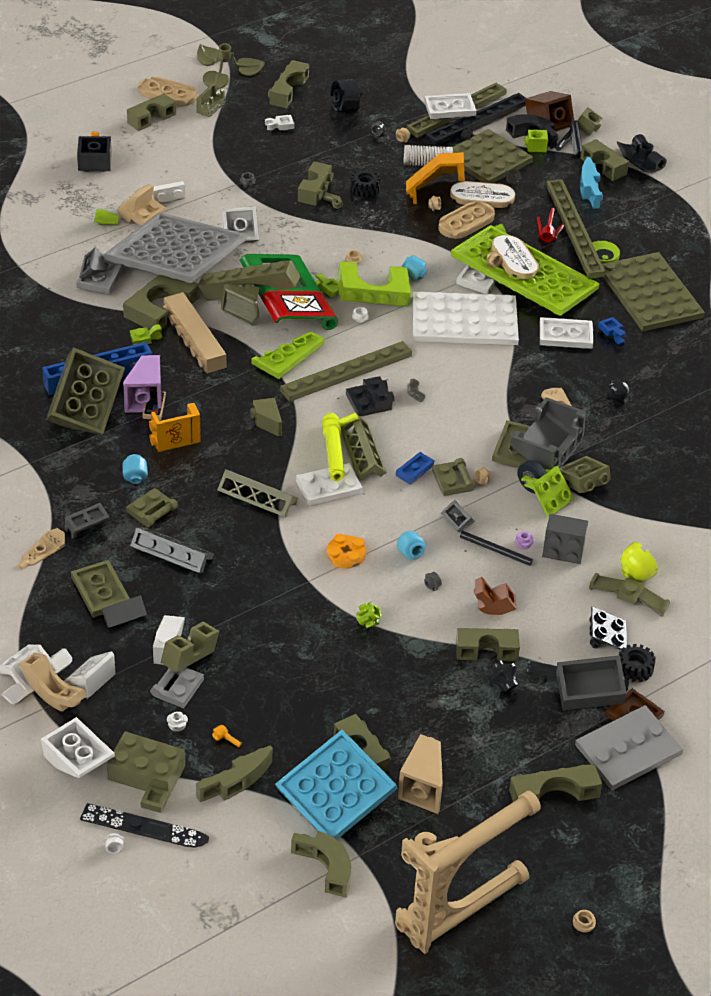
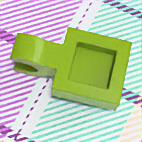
M322 273L315 275L318 279L315 282L321 291L331 298L339 295L338 281L333 278L327 279Z
M154 325L150 330L147 327L130 330L133 345L144 342L151 344V340L161 339L162 334L158 332L162 331L161 326Z

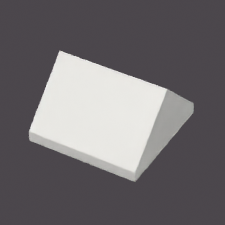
M256 207L222 209V228L246 234L245 241L259 240Z
M113 652L90 657L64 682L71 686L84 688L87 694L85 698L88 699L115 675Z

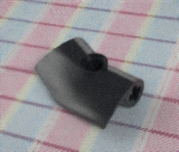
M642 134L634 136L632 144H624L617 141V145L624 158L643 172L659 171L667 163L665 157L653 151V144L648 143Z

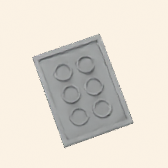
M646 705L577 739L575 742L576 747L588 762L595 764L598 774L611 790L636 779L683 753L680 745Z

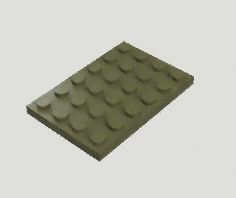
M659 252L602 264L605 270V277L603 278L642 332L704 318L705 312Z

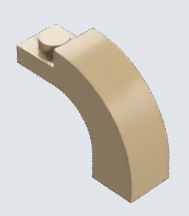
M33 653L19 663L25 678L35 692L57 710L64 711L68 707H75L87 696L84 688L71 686L61 680L44 654Z

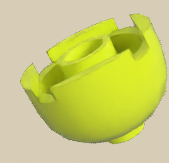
M638 542L631 543L623 550L620 558L621 572L626 578L630 577L637 581H646L658 573V571H655L658 569V565L648 550L644 552L640 548L643 545Z

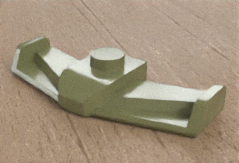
M595 573L590 581V590L594 588L616 592L618 599L634 605L639 600L660 613L661 617L664 616L670 604V600L661 598L645 588L643 582L632 578L620 580L600 576L599 573Z

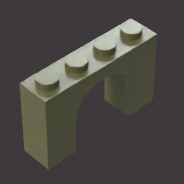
M158 275L123 303L124 317L143 327H147L149 330L154 325H160L161 329H163L168 324L167 310L151 302L183 292L190 303L193 304L200 298L198 283H186L183 280Z

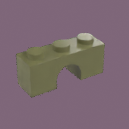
M164 93L127 109V123L140 131L151 126V117L153 116L160 117L163 120L176 115V101Z
M595 139L582 145L581 159L585 161L587 157H591L593 163L604 164L602 174L615 181L627 175L629 161L602 142Z
M313 161L308 170V180L303 179L298 187V202L316 206L318 201L322 200L324 191H327L329 182L333 180L332 165Z
M201 622L191 628L187 640L179 635L165 642L160 663L175 672L184 669L214 652L219 631L207 623Z
M457 628V660H477L478 651L488 648L496 652L498 661H518L520 651L519 630Z
M357 714L334 723L333 736L343 730L385 773L389 771L391 761L389 752L381 747L378 738L371 734L365 721L360 720Z

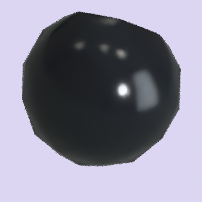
M619 378L611 380L609 382L610 398L614 401L624 400L629 393L627 382Z

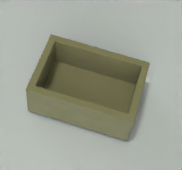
M124 732L114 750L115 756L107 762L108 780L146 791L148 785L169 791L170 797L185 768V750Z

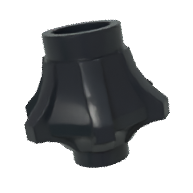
M501 660L492 665V674L488 680L503 689L504 693L513 690L519 685L516 678L517 667L514 663L506 664Z

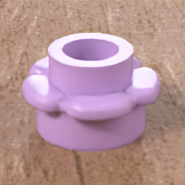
M523 531L516 535L515 542L520 549H528L534 543V538L530 533Z

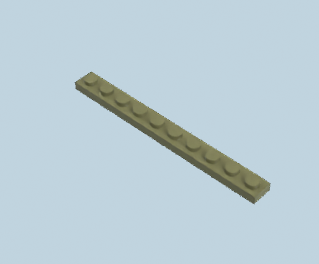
M563 179L547 181L546 187L588 279L605 277L604 267Z

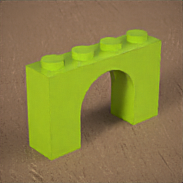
M340 261L337 272L340 301L408 307L411 289L407 267L390 266L387 277L388 284L374 286L364 282L359 277L357 263Z

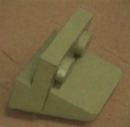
M225 284L221 309L253 325L259 318L257 304L259 287H255L253 284H243L242 286Z

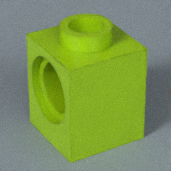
M528 130V135L524 138V145L527 146L528 152H547V130Z

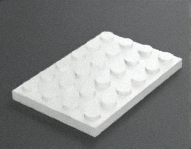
M413 292V341L518 345L516 296Z

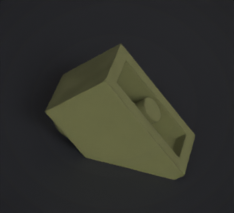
M275 398L253 400V408H250L251 419H255L256 426L277 436H282V420Z

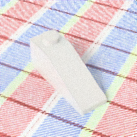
M164 615L156 632L153 645L154 664H162L160 662L165 642L177 635L181 636L185 617Z

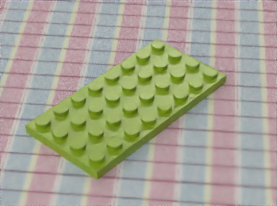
M492 225L451 250V256L458 261L469 265L471 268L480 271L498 281V283L509 287L527 299L560 316L598 290L600 283L591 278L588 279L587 276L525 244L539 265L538 272L533 278L519 279L517 275L513 274L511 276L504 270L501 264L498 267L488 266L487 256L493 252L491 250L493 239L497 236L509 235Z

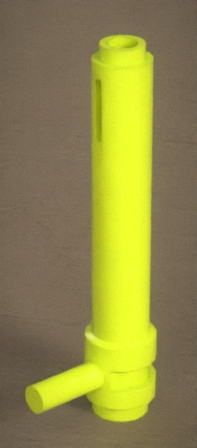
M356 412L341 419L334 413H328L322 419L329 475L336 482L341 481L345 476L340 440L341 426L357 420Z

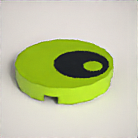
M607 241L592 243L602 264L619 260L620 250L615 244Z

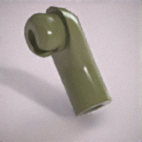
M330 193L324 194V201L331 202L336 209L342 207L343 202L340 196Z

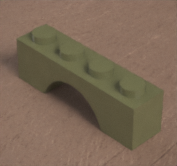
M292 60L286 66L285 71L280 74L272 89H269L268 98H270L271 105L283 108L289 106L293 95V87L291 86L304 85L309 77L308 63Z
M595 764L580 765L571 768H560L558 770L511 777L509 792L513 802L527 790L533 792L538 800L549 791L561 790L572 794L581 801L600 798L602 782Z

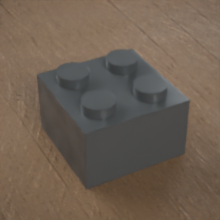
M550 514L546 527L542 557L581 564L588 521Z

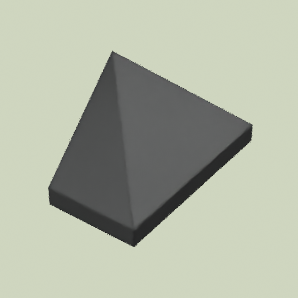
M97 247L84 255L79 276L81 279L108 270Z
M456 500L451 502L441 512L459 533L475 522Z

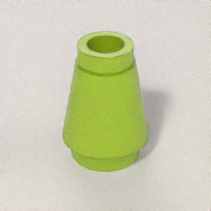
M102 208L100 210L96 209L94 222L98 223V225H118L119 215Z

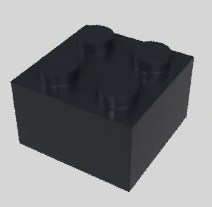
M79 136L77 149L78 171H111V136Z

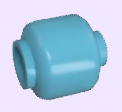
M415 255L407 257L402 264V267H407L408 277L414 281L420 277L423 278L428 270L425 268L426 262Z
M133 454L123 461L122 469L125 480L132 484H139L147 478V462L143 457Z
M406 531L398 538L397 548L407 559L413 560L419 558L424 553L426 544L416 532Z

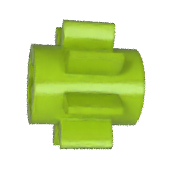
M369 602L358 606L360 611L356 613V618L360 625H366V628L379 624L377 619L381 618V610L376 604L372 605Z

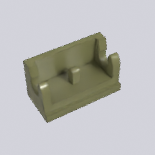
M215 84L209 86L196 98L197 113L211 117L226 103L224 89L222 88L219 94Z

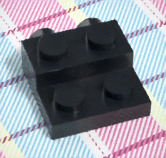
M380 376L363 379V385L346 388L345 393L354 411L360 417L392 410V402L395 400L393 392L388 391L387 381L382 380Z

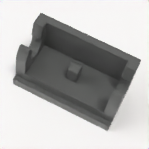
M101 503L66 516L65 530L67 533L71 531V539H74L80 531L100 523L103 526L107 525L110 517Z

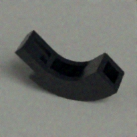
M529 114L507 117L506 131L513 139L527 136L528 130H547L548 146L553 149L557 145L558 134L555 132V124L550 120Z

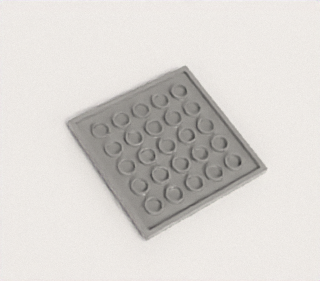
M160 212L104 253V258L112 263H119L127 267L141 269L142 271L153 272L156 275H164L171 279L193 283L246 240V234Z

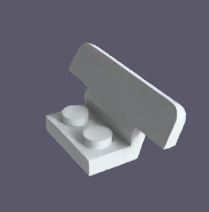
M27 645L0 665V674L10 675L16 682L1 695L10 704L16 705L35 691L19 666V663L31 654L39 653L46 655L53 670L58 674L72 662V657L68 651L61 649L52 657H49L41 645Z

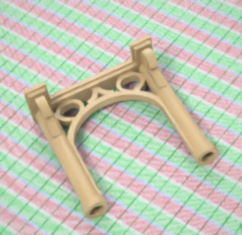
M525 791L518 796L516 801L459 838L456 836L436 843V836L434 834L422 832L415 837V841L412 839L408 840L407 838L402 841V858L407 864H411L417 872L414 902L410 904L408 911L405 908H398L396 910L395 924L400 932H404L410 938L415 948H419L426 954L432 941L515 885H520L529 879V872L521 861L515 860L508 865L505 871L463 899L455 902L447 901V892L451 880L470 854L526 816H532L540 811V802L533 792Z

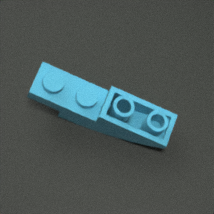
M587 157L582 166L580 193L582 199H589L593 209L600 208V202L603 200V194L598 188L600 173L597 172L596 165L592 162L591 157Z

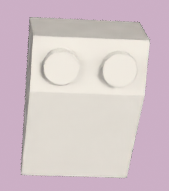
M77 717L41 738L44 757L56 769L77 778H81L115 756V753Z

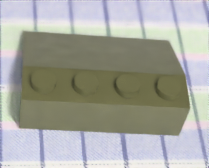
M72 348L68 353L46 420L64 427L103 435L125 367Z

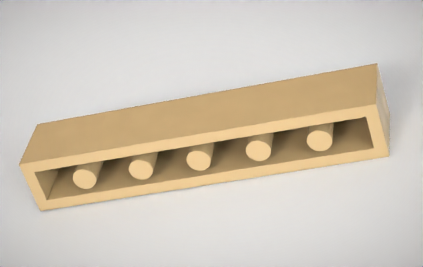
M182 292L164 297L162 308L167 310V316L171 325H174L178 335L182 336L185 345L190 348L192 356L197 358L199 366L203 367L206 373L227 368L225 351L186 295Z

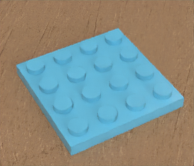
M343 730L339 731L275 784L277 789L317 832H324L336 840L398 789L397 785Z

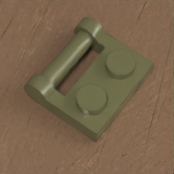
M458 458L454 462L432 465V472L443 496L470 492L476 488L474 480L468 474L463 458ZM459 470L464 483L460 484L454 471Z
M154 488L126 506L127 513L149 528L154 525L156 520L169 511L176 510L179 506L175 499L168 498Z

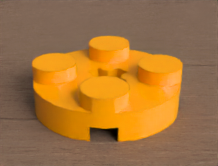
M336 534L334 539L327 545V557L331 559V563L339 568L349 569L353 568V565L357 563L360 565L366 557L364 540L351 535Z

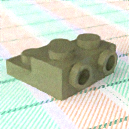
M588 456L559 467L564 479L569 481L570 488L579 493L592 491L594 487L607 484L611 480L610 467Z

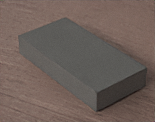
M141 595L101 608L107 628L147 615Z

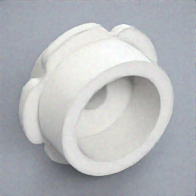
M364 307L355 308L352 318L359 323L368 320L367 309Z
M174 712L167 717L168 726L173 731H182L186 727L188 718L182 712Z
M112 833L103 840V845L110 854H118L124 849L125 838L119 834Z

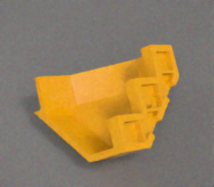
M464 152L440 153L406 181V192L410 194V198H413V204H417V190L442 174H458V182L465 181Z

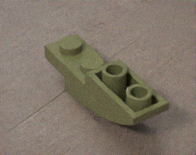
M271 745L257 749L255 752L245 756H240L232 760V769L224 770L217 775L197 782L196 797L199 802L218 795L225 801L255 783L272 763L273 748Z

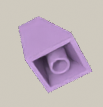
M160 355L141 356L124 380L125 413L143 412L145 403L150 400V391H157L158 408L162 409Z

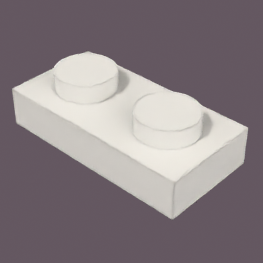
M181 181L155 186L152 198L159 203L185 198V184Z

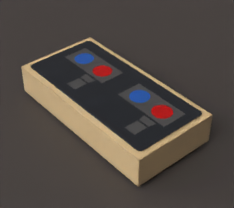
M150 391V400L145 403L143 419H151V412H155L158 420H161L166 392H161V409L158 408L157 391Z

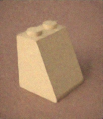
M420 734L400 771L398 799L438 814L443 784L441 742Z

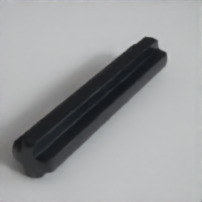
M571 120L569 125L574 154L581 157L582 140L579 122Z

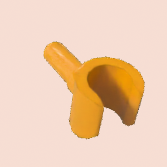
M219 725L213 729L214 733L212 736L216 741L225 738L237 747L241 746L242 743L228 734V730L224 725Z

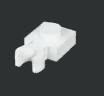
M291 115L276 116L275 119H265L267 130H274L275 128L284 131L294 129Z

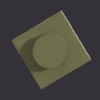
M148 785L140 802L141 808L162 813L169 798V791Z

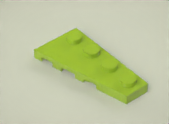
M310 331L293 339L290 344L284 343L279 345L277 350L264 352V356L253 357L251 364L280 379L323 346L325 339Z

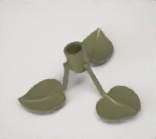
M226 43L219 45V50L202 44L199 45L197 50V59L202 65L210 66L220 61L219 72L208 71L203 75L204 84L207 87L215 84L217 89L223 88L228 84V75L222 74L223 62H228L230 58H232L235 66L239 68V72L246 76L256 75L263 68L265 62L252 58H241L237 63L234 53L231 52V46Z

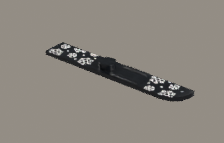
M90 803L86 804L80 817L81 821L185 847H200L209 841V836L194 829Z

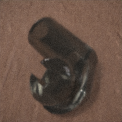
M413 378L410 379V383L407 384L408 395L419 402H423L425 394L418 391L419 381Z

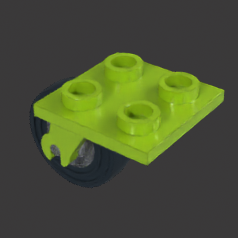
M533 460L525 461L519 466L517 475L520 483L527 491L536 494L547 517L550 514H555L574 499L558 466L553 467L551 470L544 469Z

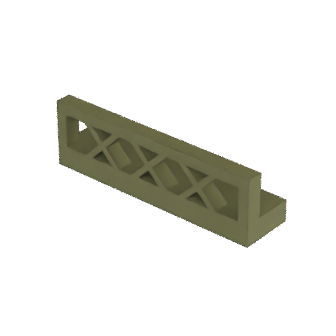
M358 416L357 420L341 426V431L358 478L362 480L371 472H375L380 477L387 472L368 422ZM354 425L352 433H348L347 430ZM355 438H359L356 446H354L353 442ZM363 450L361 458H357L359 451ZM364 463H368V467L362 471Z
M225 469L217 491L285 518L291 504L296 505L298 500L293 495ZM227 479L233 480L236 488L230 491L225 490L224 487ZM246 486L250 487L252 495L243 497L240 489ZM262 493H266L269 501L261 504L257 497ZM280 499L286 501L282 512L278 511L274 502Z

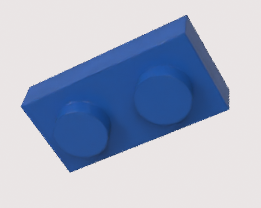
M419 452L396 470V476L406 483L412 484L432 468L435 460Z

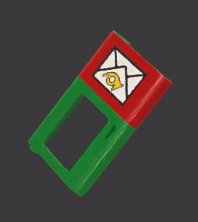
M246 254L241 257L239 261L243 268L263 265V263L291 260L300 274L298 281L302 287L279 290L262 284H253L255 287H259L258 294L275 323H279L282 319H322L321 325L325 330H332L338 325L337 316L299 255Z

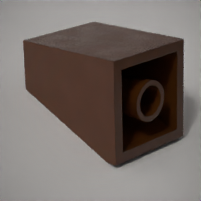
M548 91L525 98L527 114L550 120L555 124V131L570 127L571 120H574L570 94Z

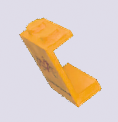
M195 403L187 404V415L159 421L156 413L151 412L149 426L152 434L150 435V442L152 446L155 445L158 452L201 442L200 413Z

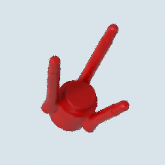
M551 208L548 225L542 228L540 217H537L538 237L544 242L556 240L557 235L564 226L562 223L556 232L554 227L551 226L554 208Z

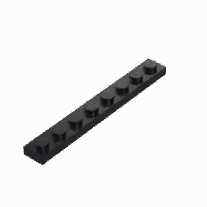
M520 93L514 94L476 111V116L460 118L427 133L426 140L434 146L460 136L463 130H467L468 127L470 130L476 129L525 107L526 97Z

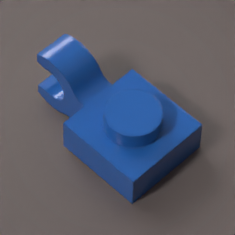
M614 317L598 323V328L608 337L613 335L617 344L625 343V340L622 338V336L626 335L623 325Z

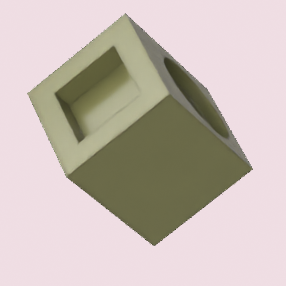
M587 107L577 120L579 128L590 136L593 131L597 132L601 127L602 117Z

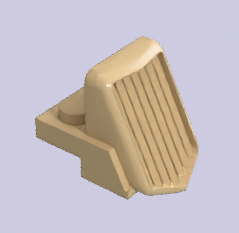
M148 184L139 188L117 210L119 211L118 215L127 222L135 221L142 226L158 213H164L166 207L152 198L154 187Z

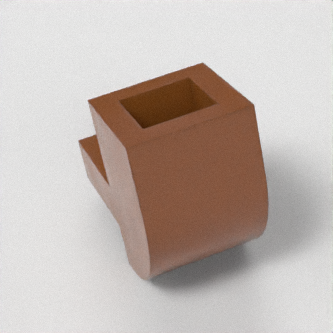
M483 577L475 579L474 594L478 599L480 611L488 615H503L517 609L516 594L507 583L491 588Z

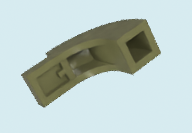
M318 831L316 838L306 834L294 833L291 839V853L313 858L323 863L328 870L325 878V893L347 898L350 888L351 861L344 846L334 837L324 832Z

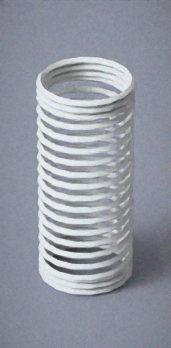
M405 145L404 166L409 165V152L410 166L411 162L414 166V160L417 166V158L418 166H420V156L421 166H423V155L425 166L426 153L428 163L429 152L431 161L440 153H453V148L449 146L446 149L445 147L442 149V146L440 148L439 146H429L428 148L426 146L425 149V146H423L422 149V145L420 147L419 145H412V147L411 145Z

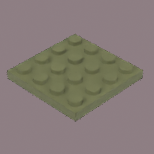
M490 129L452 147L453 153L464 152V171L483 183H494L533 162V156Z

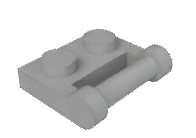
M186 667L178 672L168 668L161 680L152 687L150 692L156 698L184 708L203 682L204 674ZM174 674L179 675L169 691L164 690Z

